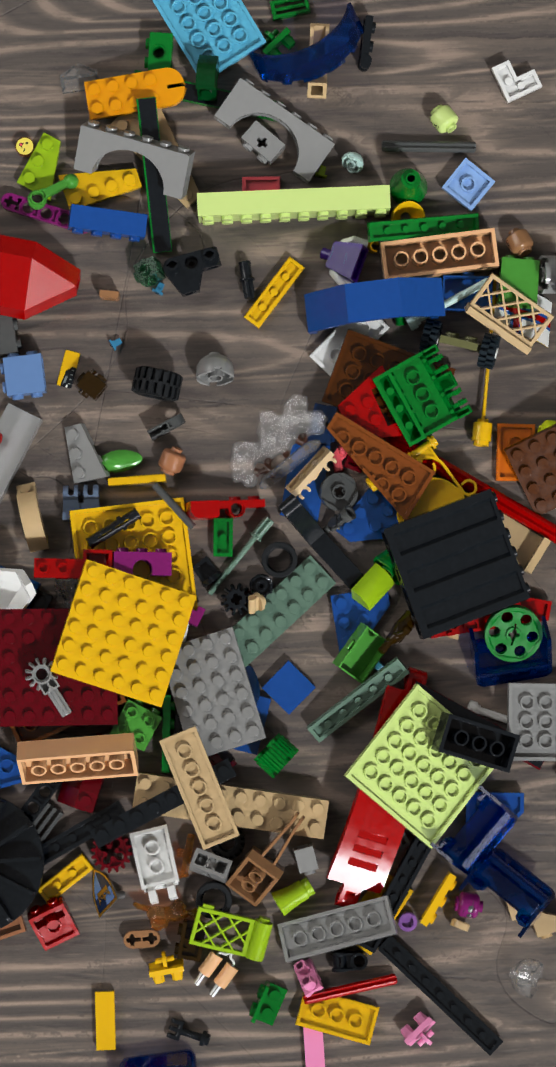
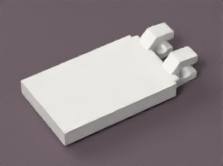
M167 824L129 833L141 890L145 893L148 892L151 905L159 903L156 891L159 889L167 888L169 899H178L175 886L179 885L180 879Z

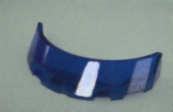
M350 2L347 4L345 14L339 24L327 36L315 44L287 54L264 55L251 52L249 56L255 71L261 80L265 82L270 80L281 82L283 85H292L293 81H312L334 71L345 63V58L350 53H354L358 48L357 43L361 34H363V26Z

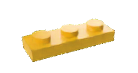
M448 871L419 919V922L426 927L429 923L432 924L437 917L436 910L438 907L442 908L447 900L445 895L449 890L452 891L457 884L455 880L457 876L452 872Z

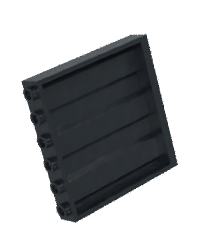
M485 489L380 529L420 639L429 638L530 598L529 593H531L529 584L524 581L522 576L524 575V570L521 564L517 562V551L514 546H511L509 540L511 538L510 532L503 524L504 515L501 510H498L496 504L498 499L495 492H492L491 489Z

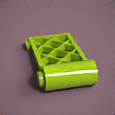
M203 903L202 906L198 905L189 944L243 956L257 962L263 961L273 926L270 918L259 916V918L254 919L216 910L214 905ZM201 912L210 913L213 919L203 924L200 920ZM227 917L231 924L222 929L217 920ZM242 921L248 922V929L240 933L236 924ZM215 922L219 931L210 936L205 927ZM234 927L238 935L228 940L224 932ZM203 929L207 938L202 941L194 940L195 934ZM222 933L226 942L222 945H215L212 939ZM241 938L244 943L242 951L234 949L231 943Z

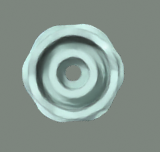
M347 152L342 156V166L347 168L350 173H359L363 169V158L357 152Z

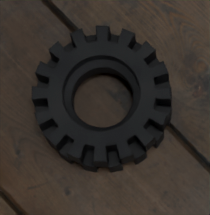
M237 827L240 835L234 837L235 845L233 848L224 849L221 844H217L211 847L212 852L228 860L240 855L245 845V837L241 829Z

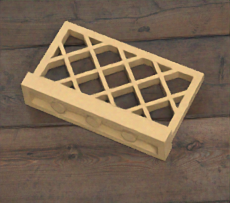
M491 273L473 299L464 307L468 315L526 355L529 354L533 344L554 318V315L494 273ZM493 279L500 283L501 290L489 292V284ZM513 292L516 301L505 303L504 293ZM501 294L503 303L491 305L490 295ZM488 296L489 306L481 307L476 304L480 297ZM529 303L531 305V312L520 313L519 304ZM517 304L518 314L507 316L506 306ZM503 307L504 316L496 318L493 316L492 308ZM543 313L547 316L544 323L536 324L535 314ZM532 315L533 325L522 326L521 317ZM519 317L520 327L511 328L508 326L507 319ZM534 328L535 335L532 339L528 340L525 338L523 330Z

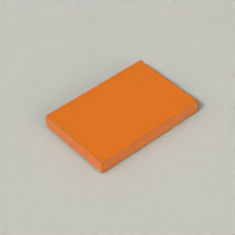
M497 423L495 481L519 482L504 449L535 434V424Z

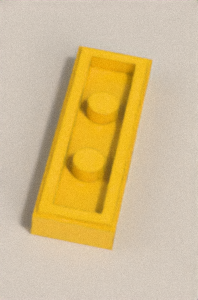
M165 474L111 477L108 479V486L165 483L167 479Z
M82 853L42 884L38 892L47 903L50 898L59 897L92 871L94 867Z
M95 991L96 1051L116 1050L115 991Z

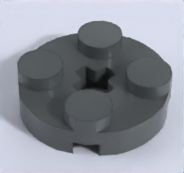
M332 473L322 481L319 489V498L328 509L333 511H340L346 506L352 507L358 497L356 482L348 474ZM341 487L343 495L335 496V488Z

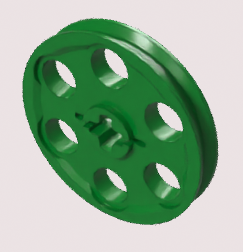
M511 605L493 612L484 628V639L490 652L498 659L507 662H518L532 656L539 648L543 637L542 626L536 614L529 608L521 605ZM510 612L512 618L509 621L502 620L503 613ZM523 615H530L531 620L528 623H522L520 621ZM515 625V630L518 634H514V637H512L511 639V635L509 633L513 632ZM491 627H498L500 629L499 633L491 635L489 633ZM534 631L537 633L535 640L527 639L529 632ZM500 643L506 645V649L503 652L495 650L496 646ZM518 646L525 648L524 653L520 655L516 654L514 650Z

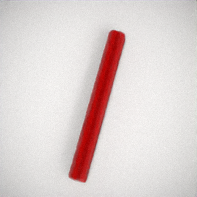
M395 974L318 990L308 998L304 994V1003L310 1004L397 984V977Z

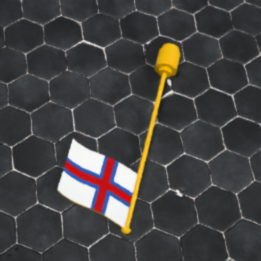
M494 280L493 291H498L499 283ZM498 294L492 295V305L496 304ZM537 295V304L551 313L552 302ZM503 307L492 308L493 316L496 318L504 316ZM506 307L507 316L518 314L517 308ZM520 309V313L531 312V309ZM543 313L535 314L536 324L544 323L547 319V316ZM532 315L521 317L522 326L533 325ZM519 317L507 319L509 327H520ZM550 323L536 340L547 348L549 345ZM534 328L523 330L524 337L532 339L535 335ZM487 368L485 371L482 417L477 419V422H473L472 441H474L473 446L489 447L492 435V423H489V419H485L490 370Z

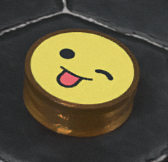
M21 137L16 141L15 149L20 156L28 157L32 155L35 145L30 138Z

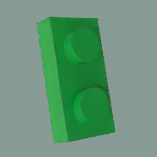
M214 518L213 557H233V518Z

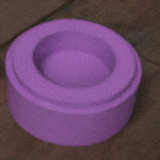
M405 911L399 915L398 925L403 931H412L417 926V918L412 912Z

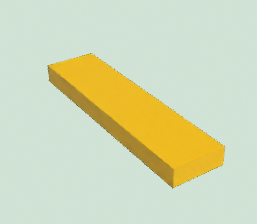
M289 256L244 315V318L259 329L305 267Z

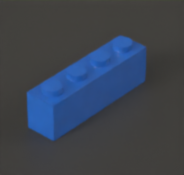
M71 204L68 230H72L74 234L89 232L91 236L102 237L103 234L110 235L111 239L120 240L121 237L129 238L131 242H140L146 235L148 215Z

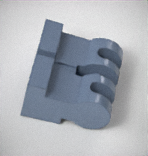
M98 484L93 485L92 495H89L88 485H84L82 492L84 502L82 503L79 502L81 494L78 485H74V494L72 496L69 495V485L63 486V521H70L69 511L100 507Z

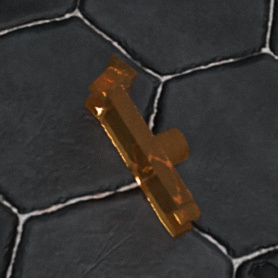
M188 834L185 849L178 848L177 856L183 857L181 871H178L179 879L189 877L188 870L195 834Z

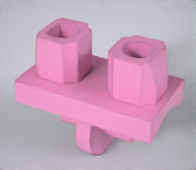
M312 959L300 960L293 965L307 998L314 992L324 988Z
M419 1012L413 1018L419 1025L415 1030L409 1024H406L400 1030L405 1038L404 1042L410 1046L420 1037L422 1038L417 1042L420 1047L425 1042L429 1045L433 1043L430 1037L435 1033L430 1028L436 1022L431 1017Z

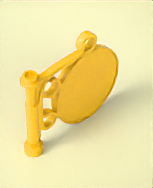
M433 435L427 436L425 443L412 452L407 453V455L421 463L422 460L426 459L438 462L454 484L445 479L433 477L408 519L462 499L464 496L467 497L475 494L477 491V484L472 479L464 480L461 486L465 483H472L474 491L466 493L444 462L433 451L438 445ZM433 462L432 467L433 470L436 472V465ZM369 478L365 479L373 492L378 490ZM397 512V521H404V519Z

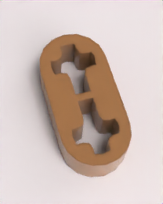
M155 929L130 930L125 934L123 941L125 946L131 949L155 947L160 942V933ZM150 933H153V936H157V939L154 940V943H150V940H143V937H148ZM134 934L135 938L141 937V940H136L134 944H131L130 941H127V938Z

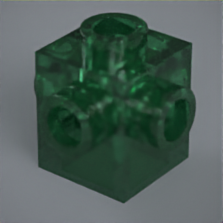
M154 256L143 258L139 263L133 265L135 280L145 287H152L157 282L166 278L161 261Z

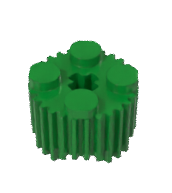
M278 733L254 760L269 776L274 778L299 750L286 737Z

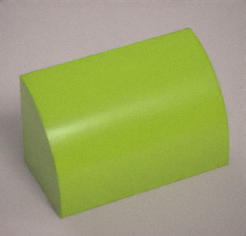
M375 563L351 589L352 598L370 611L391 589L394 581L385 569Z

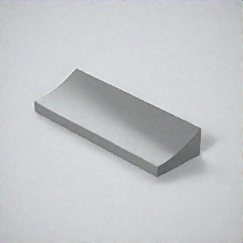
M8 403L0 418V433L3 435L2 442L0 443V504L43 422L42 419Z

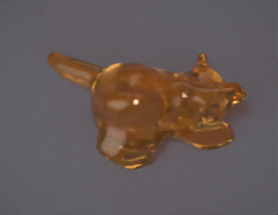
M174 899L170 906L151 907L133 902L134 907L146 911L151 927L156 931L167 928L170 921H181L189 916L186 905L179 899Z

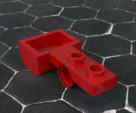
M240 496L229 497V500L223 501L207 500L185 503L186 514L191 520H211L217 518L220 515V509H225L228 517L238 518L245 513V508L265 507V499H259V496H248V500H241ZM233 504L239 506L240 510L237 515L231 511Z
M83 549V559L34 558V578L80 579L86 559L112 568L113 550Z

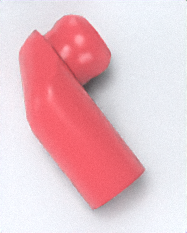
M340 445L333 452L335 454L333 458L337 460L336 464L332 462L334 473L344 471L342 461L348 454Z

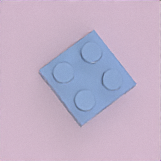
M465 158L441 189L472 212L495 181Z

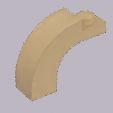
M35 482L16 486L20 518L30 553L49 549Z

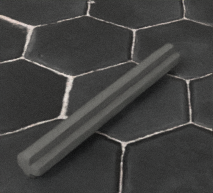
M383 140L382 151L474 153L476 151V142Z

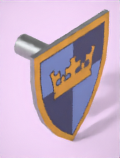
M94 869L93 897L99 918H101L118 899L125 898V892L116 891L109 877L102 871Z

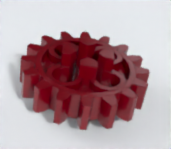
M121 836L115 839L119 840L120 845L115 848L114 852L122 853L124 858L118 859L117 855L113 854L110 858V863L104 862V857H107L109 851L101 850L93 841L96 847L91 848V851L95 852L91 858L97 859L95 866L101 864V870L103 871L106 867L108 868V873L111 872L112 868L118 872L119 866L124 869L126 867L124 862L130 863L131 860L128 856L133 855V852L128 851L132 845H127L126 843L129 838L123 839ZM113 841L106 844L108 849H111L114 845Z

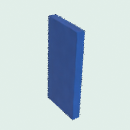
M293 440L290 457L293 460L288 465L285 487L322 448V444L306 442L309 447L304 450L302 446L295 443L296 440ZM322 468L317 479L307 485L311 491L309 492L306 489L301 491L304 499L296 497L316 522H318L321 506L319 489L326 476L324 468ZM284 489L283 501L291 495L286 489Z

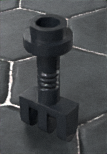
M177 1018L171 1019L172 1023L178 1025L177 1027L169 1025V1030L174 1031L175 1034L168 1032L166 1037L179 1041L182 1035L200 1041V1046H208L211 1034H208V1031H203V1034L183 1028L185 1021Z

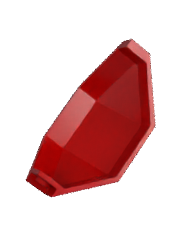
M0 235V315L26 320L77 296L81 280V270L36 241Z

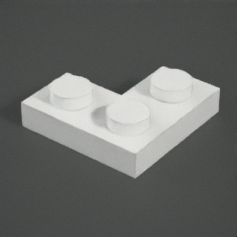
M509 60L491 68L507 104L542 88L535 69L517 77Z

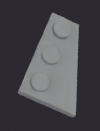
M80 423L64 427L74 484L110 477L108 470H105L102 464L101 456L97 454L94 448V442L85 424Z

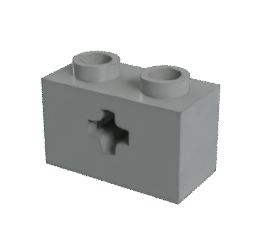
M257 120L241 137L242 146L249 152L254 151L260 162L263 164L268 163L270 166L285 149V144ZM265 141L266 147H259V142L263 143Z
M312 842L294 847L300 874L304 873L306 876L316 873L315 870L319 869Z
M196 847L189 870L225 884L233 861Z

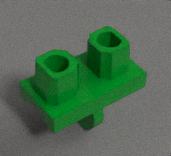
M286 27L276 38L275 36L279 33L277 29H274L271 33L268 30L264 31L267 42L265 46L269 42L271 43L262 50V56L277 63L283 57L278 48L283 45L289 51L296 44L291 36V31Z

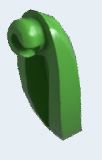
M115 450L101 457L105 470L113 473L130 470L142 461V456L139 453L129 450Z

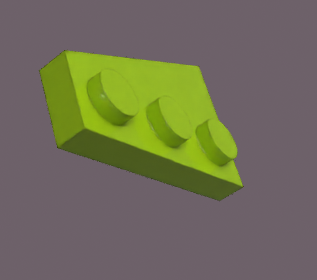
M43 133L17 180V184L30 191L40 190L53 185L61 141Z

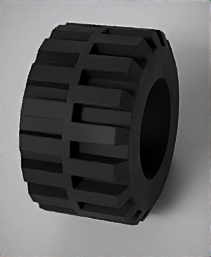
M139 366L135 369L131 391L153 399L177 401L183 377L172 371Z

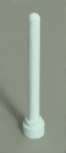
M488 278L444 300L445 308L479 291ZM405 317L412 331L419 327L418 325L421 324V321L429 318Z

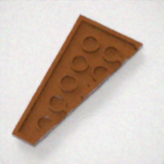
M336 412L326 429L404 520L408 519L436 472Z

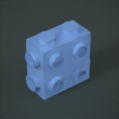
M28 351L26 355L21 356L18 353L7 354V357L3 358V363H0L1 374H5V382H2L3 393H7L9 398L12 397V400H22L24 396L31 395V398L43 397L44 393H47L43 355L41 353H38V351Z

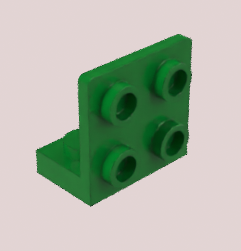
M266 980L265 984L261 983L257 992L258 1001L257 1003L253 1001L249 1010L251 1022L255 1023L257 1019L273 1026L288 989Z

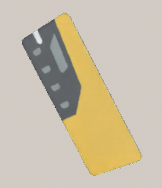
M69 350L65 351L57 381L58 386L72 387L80 353Z

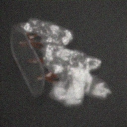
M299 394L292 395L284 403L282 415H277L273 410L260 412V425H258L256 432L260 437L259 441L255 443L244 440L233 444L232 457L230 459V468L233 470L231 476L233 483L242 482L246 487L252 488L257 484L258 476L267 473L259 483L260 489H267L276 484L319 448L320 440L313 439L307 442V438L311 435H321L324 433L325 423L328 421L327 416L322 410L307 411L308 398ZM300 433L304 434L303 439L301 438ZM294 444L301 446L289 456V451ZM279 454L283 455L285 460L275 468H272L271 462L273 458ZM258 463H262V464H264L267 468L265 469V468L263 467L262 470H261V469L256 468L255 466H256V464H258Z

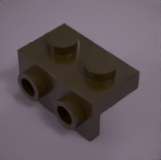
M184 919L183 924L179 923L177 935H181L180 943L176 942L174 954H178L177 960L186 959L197 962L201 960L203 947L189 944L194 920ZM203 929L195 934L194 940H204L205 932Z

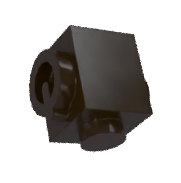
M94 369L91 372H83L78 377V384L76 385L80 389L78 392L86 399L90 396L95 401L108 387L105 384L107 380Z

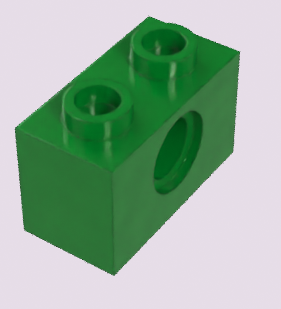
M150 32V38H146V49L149 50V55L145 57L144 68H148V71L172 68L173 33ZM162 50L164 54L158 58L154 56V52Z

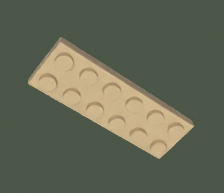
M196 726L160 740V745L203 850L239 836V831Z

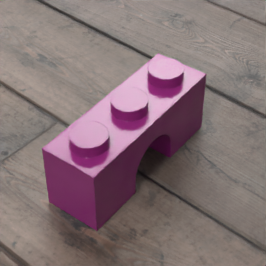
M117 548V551H113L112 568L133 575L134 564L137 561H144L150 567V576H172V552H167V549H155V552H148L147 548H136V552H128V548Z

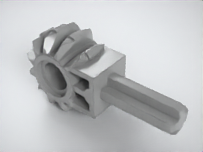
M35 658L37 665L34 666L33 663H28L33 669H25L26 673H31V676L25 677V680L33 679L29 686L33 687L37 683L36 690H41L44 696H49L62 717L69 715L72 711L58 690L60 686L56 680L58 676L52 675V672H50L53 661H50L46 666L47 658H43L42 664H40L38 658ZM43 668L46 670L47 676L40 680L36 677V672Z

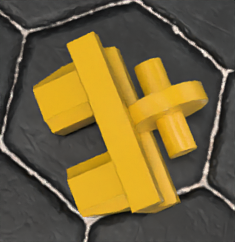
M162 951V957L155 958V962L149 963V976L153 978L155 984L165 982L164 975L171 974L174 981L183 979V959H174V955L167 956L166 951Z

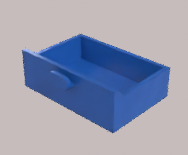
M462 272V276L443 275L444 300L489 276H474V272ZM493 280L489 284V292L493 291ZM477 292L445 308V312H465L464 307L473 299ZM488 296L480 297L476 304L481 307L489 306Z

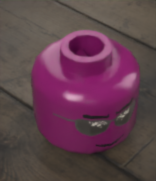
M461 892L459 896H456L454 911H457L460 917L476 918L478 912L482 913L483 901H480L477 893Z

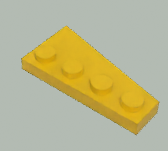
M136 168L99 171L92 174L75 173L74 175L79 180L77 187L74 189L67 188L63 192L70 210L71 204L90 206L140 189L142 184ZM67 174L58 175L59 180H64Z

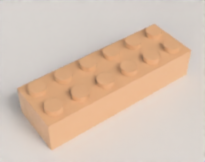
M495 228L380 242L379 245L383 279L397 277L432 278L443 275L462 274V272L495 270L500 266Z
M134 733L17 742L16 760L22 785L138 776V752Z

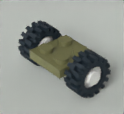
M432 319L426 320L419 352L434 344H437V346L439 343L478 351L477 366L493 369L501 336L485 332L482 342H478L477 337L467 335L465 338L459 337V333L446 331V334H441L443 322Z

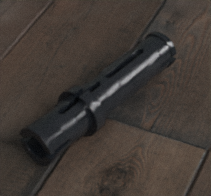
M134 508L122 517H116L114 522L86 538V541L91 549H93L119 531H125L127 526L141 519V516Z

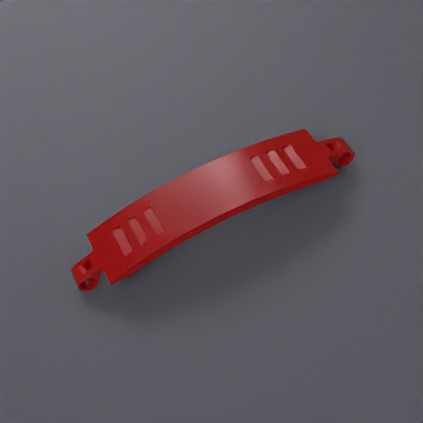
M409 666L408 670L410 673L405 676L403 690L389 685L386 686L373 737L409 693L415 680L426 686L427 672ZM359 788L357 789L326 877L327 879L343 883L336 894L334 905L341 907L356 904L362 890L381 894L405 831V827Z

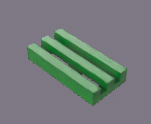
M300 0L270 1L273 21L310 14L308 0H304V3L275 8V5ZM306 7V9L276 15L278 12Z

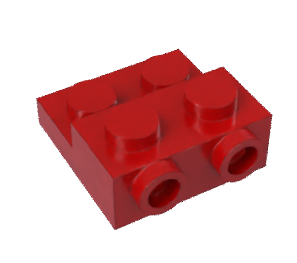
M52 897L47 901V904L41 907L39 905L33 906L29 913H27L28 921L45 951L80 934L78 927L71 917L70 910L62 897Z

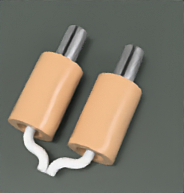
M211 950L198 968L200 973L194 980V984L199 986L205 976L210 978L223 960L220 954L229 955L232 964L226 962L213 980L216 984L209 994L215 997L221 988L225 989L239 971L235 967V960L232 958L233 954L222 951L216 953Z

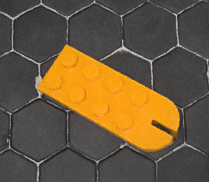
M160 68L86 81L84 86L90 120H99L138 113L136 99L156 97L157 109L176 106L183 100L187 88L180 86L168 89V86L174 84L186 85L182 75L173 68Z

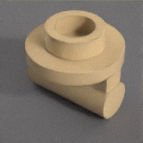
M255 592L253 595L248 596L249 614L265 609L266 599L262 594L260 595V593Z

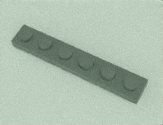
M398 657L394 658L310 723L307 729L320 743L385 692L387 685L393 686L410 673Z

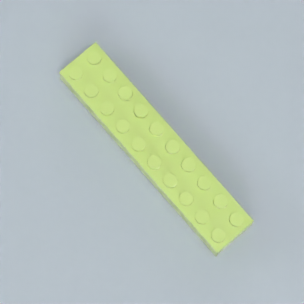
M390 185L197 193L198 220L203 225H214V222H222L224 225L233 224V221L250 224L252 220H260V223H270L271 220L279 219V222H290V219L309 221V218H317L319 221L328 220V217L345 220L348 219L347 216H355V219H365L370 215H374V218H385L386 215H389L391 209Z

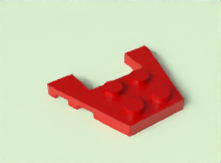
M382 365L337 407L341 415L379 438L403 436L396 423L390 426L387 425L372 392V389L377 388L372 379L385 372Z

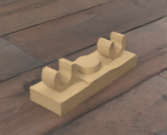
M323 445L285 489L295 497L298 496L303 500L304 497L301 495V491L303 489L311 491L307 485L317 479L322 468L330 471L327 463L329 461L337 463V460L333 458L335 454Z

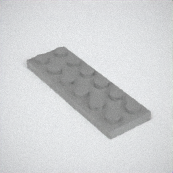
M388 895L277 924L285 962L287 963L398 934Z

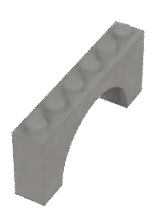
M240 78L214 115V119L228 129L239 120L251 116L268 117L280 123L291 134L297 148V163L292 174L308 184L335 145L332 142L333 139L327 134L322 135L317 132V128L309 122L307 124L301 120L302 117L297 113L287 111L285 109L286 106L280 101L274 102L266 91L262 89L259 91L254 88V83L250 80Z
M88 120L80 128L73 169L92 174L98 169L99 163L106 153L115 150L134 151L149 159L160 172L164 187L163 195L182 199L187 195L195 151L190 150L188 146L171 145L172 143L167 140L157 141L149 135L139 136L131 130L122 131L113 125L104 126L100 125L96 120Z

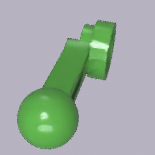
M67 174L64 180L47 188L31 191L27 198L28 205L35 210L42 209L46 205L48 197L67 188H76L79 183L78 177L74 174ZM40 195L43 200L36 203L32 200V197Z

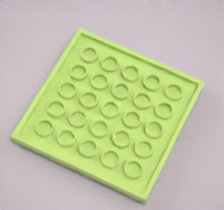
M415 684L344 776L426 846L432 849L494 768L431 749L441 713H452L421 686Z

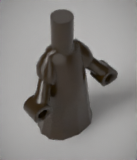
M406 610L392 626L386 640L378 648L381 654H384L392 644L401 643L406 635L408 636L415 627L409 610Z

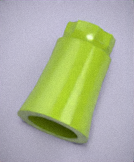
M305 877L301 881L298 880L285 888L272 892L271 895L283 916H286L291 910L314 895L315 891Z

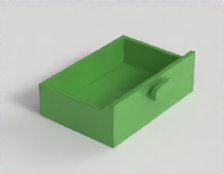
M361 622L332 663L362 684L383 656L378 651V648L386 639Z

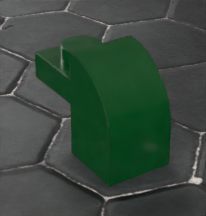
M199 55L196 70L198 100L217 101L219 56Z

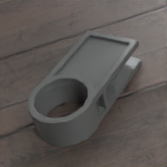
M180 413L147 432L151 439L155 440L183 425L186 421Z

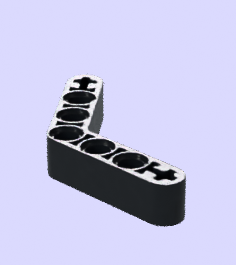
M291 494L278 506L279 510L351 590L364 575L322 530L298 499Z

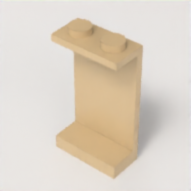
M503 514V524L505 528H508L511 535L509 539L511 546H514L517 551V562L521 564L524 572L532 574L551 541L539 536Z

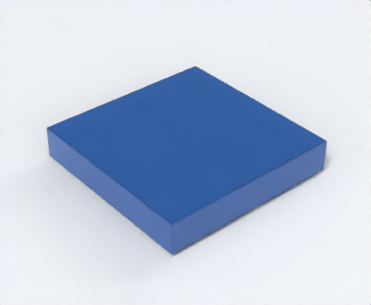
M289 660L262 687L288 714L316 688Z

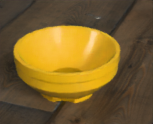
M413 201L399 203L391 214V220H400V216L404 212L409 214L410 219L425 217L423 208Z

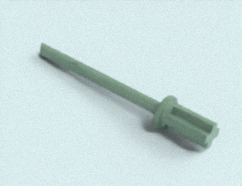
M265 516L253 532H249L252 537L208 590V594L212 595L256 540L262 541L261 538L274 523L270 518Z

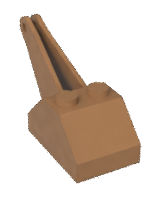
M298 811L263 851L253 845L225 883L226 886L255 907L284 873L285 868L278 863V860L297 828L305 819V816L303 815L296 823L274 860L267 856L266 853L293 824L300 814Z

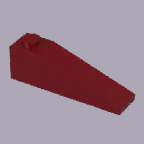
M104 778L64 781L57 801L70 807L93 813Z

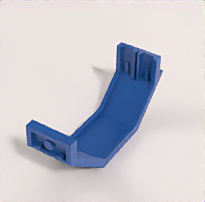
M397 277L342 284L304 294L307 327L310 335L318 334L317 331L358 322L400 317H430L432 320H436L440 316H446L442 278Z

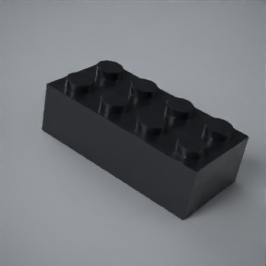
M442 712L431 749L509 773L520 735Z

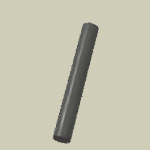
M158 482L152 486L156 493L191 530L196 524Z

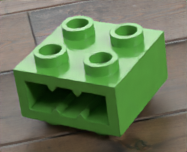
M128 699L118 717V725H114L110 734L134 733L136 747L145 751L163 716L160 715L161 711L154 707L150 709L144 707V702Z

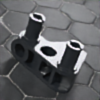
M209 247L169 258L165 261L163 269L167 278L179 293L185 297L200 293L203 272L218 268L222 264L217 247ZM193 262L195 265L190 267L189 264Z

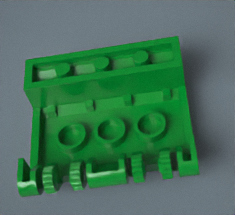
M437 344L426 348L372 379L409 447L457 419H461L473 412L469 404L462 408L459 407L468 402L466 398H462L456 403L452 400L451 397L460 394L462 390L459 387L450 391L458 383L451 370L441 374L449 366L446 364L435 369L433 363L443 358L442 354L432 358L433 354L440 351Z

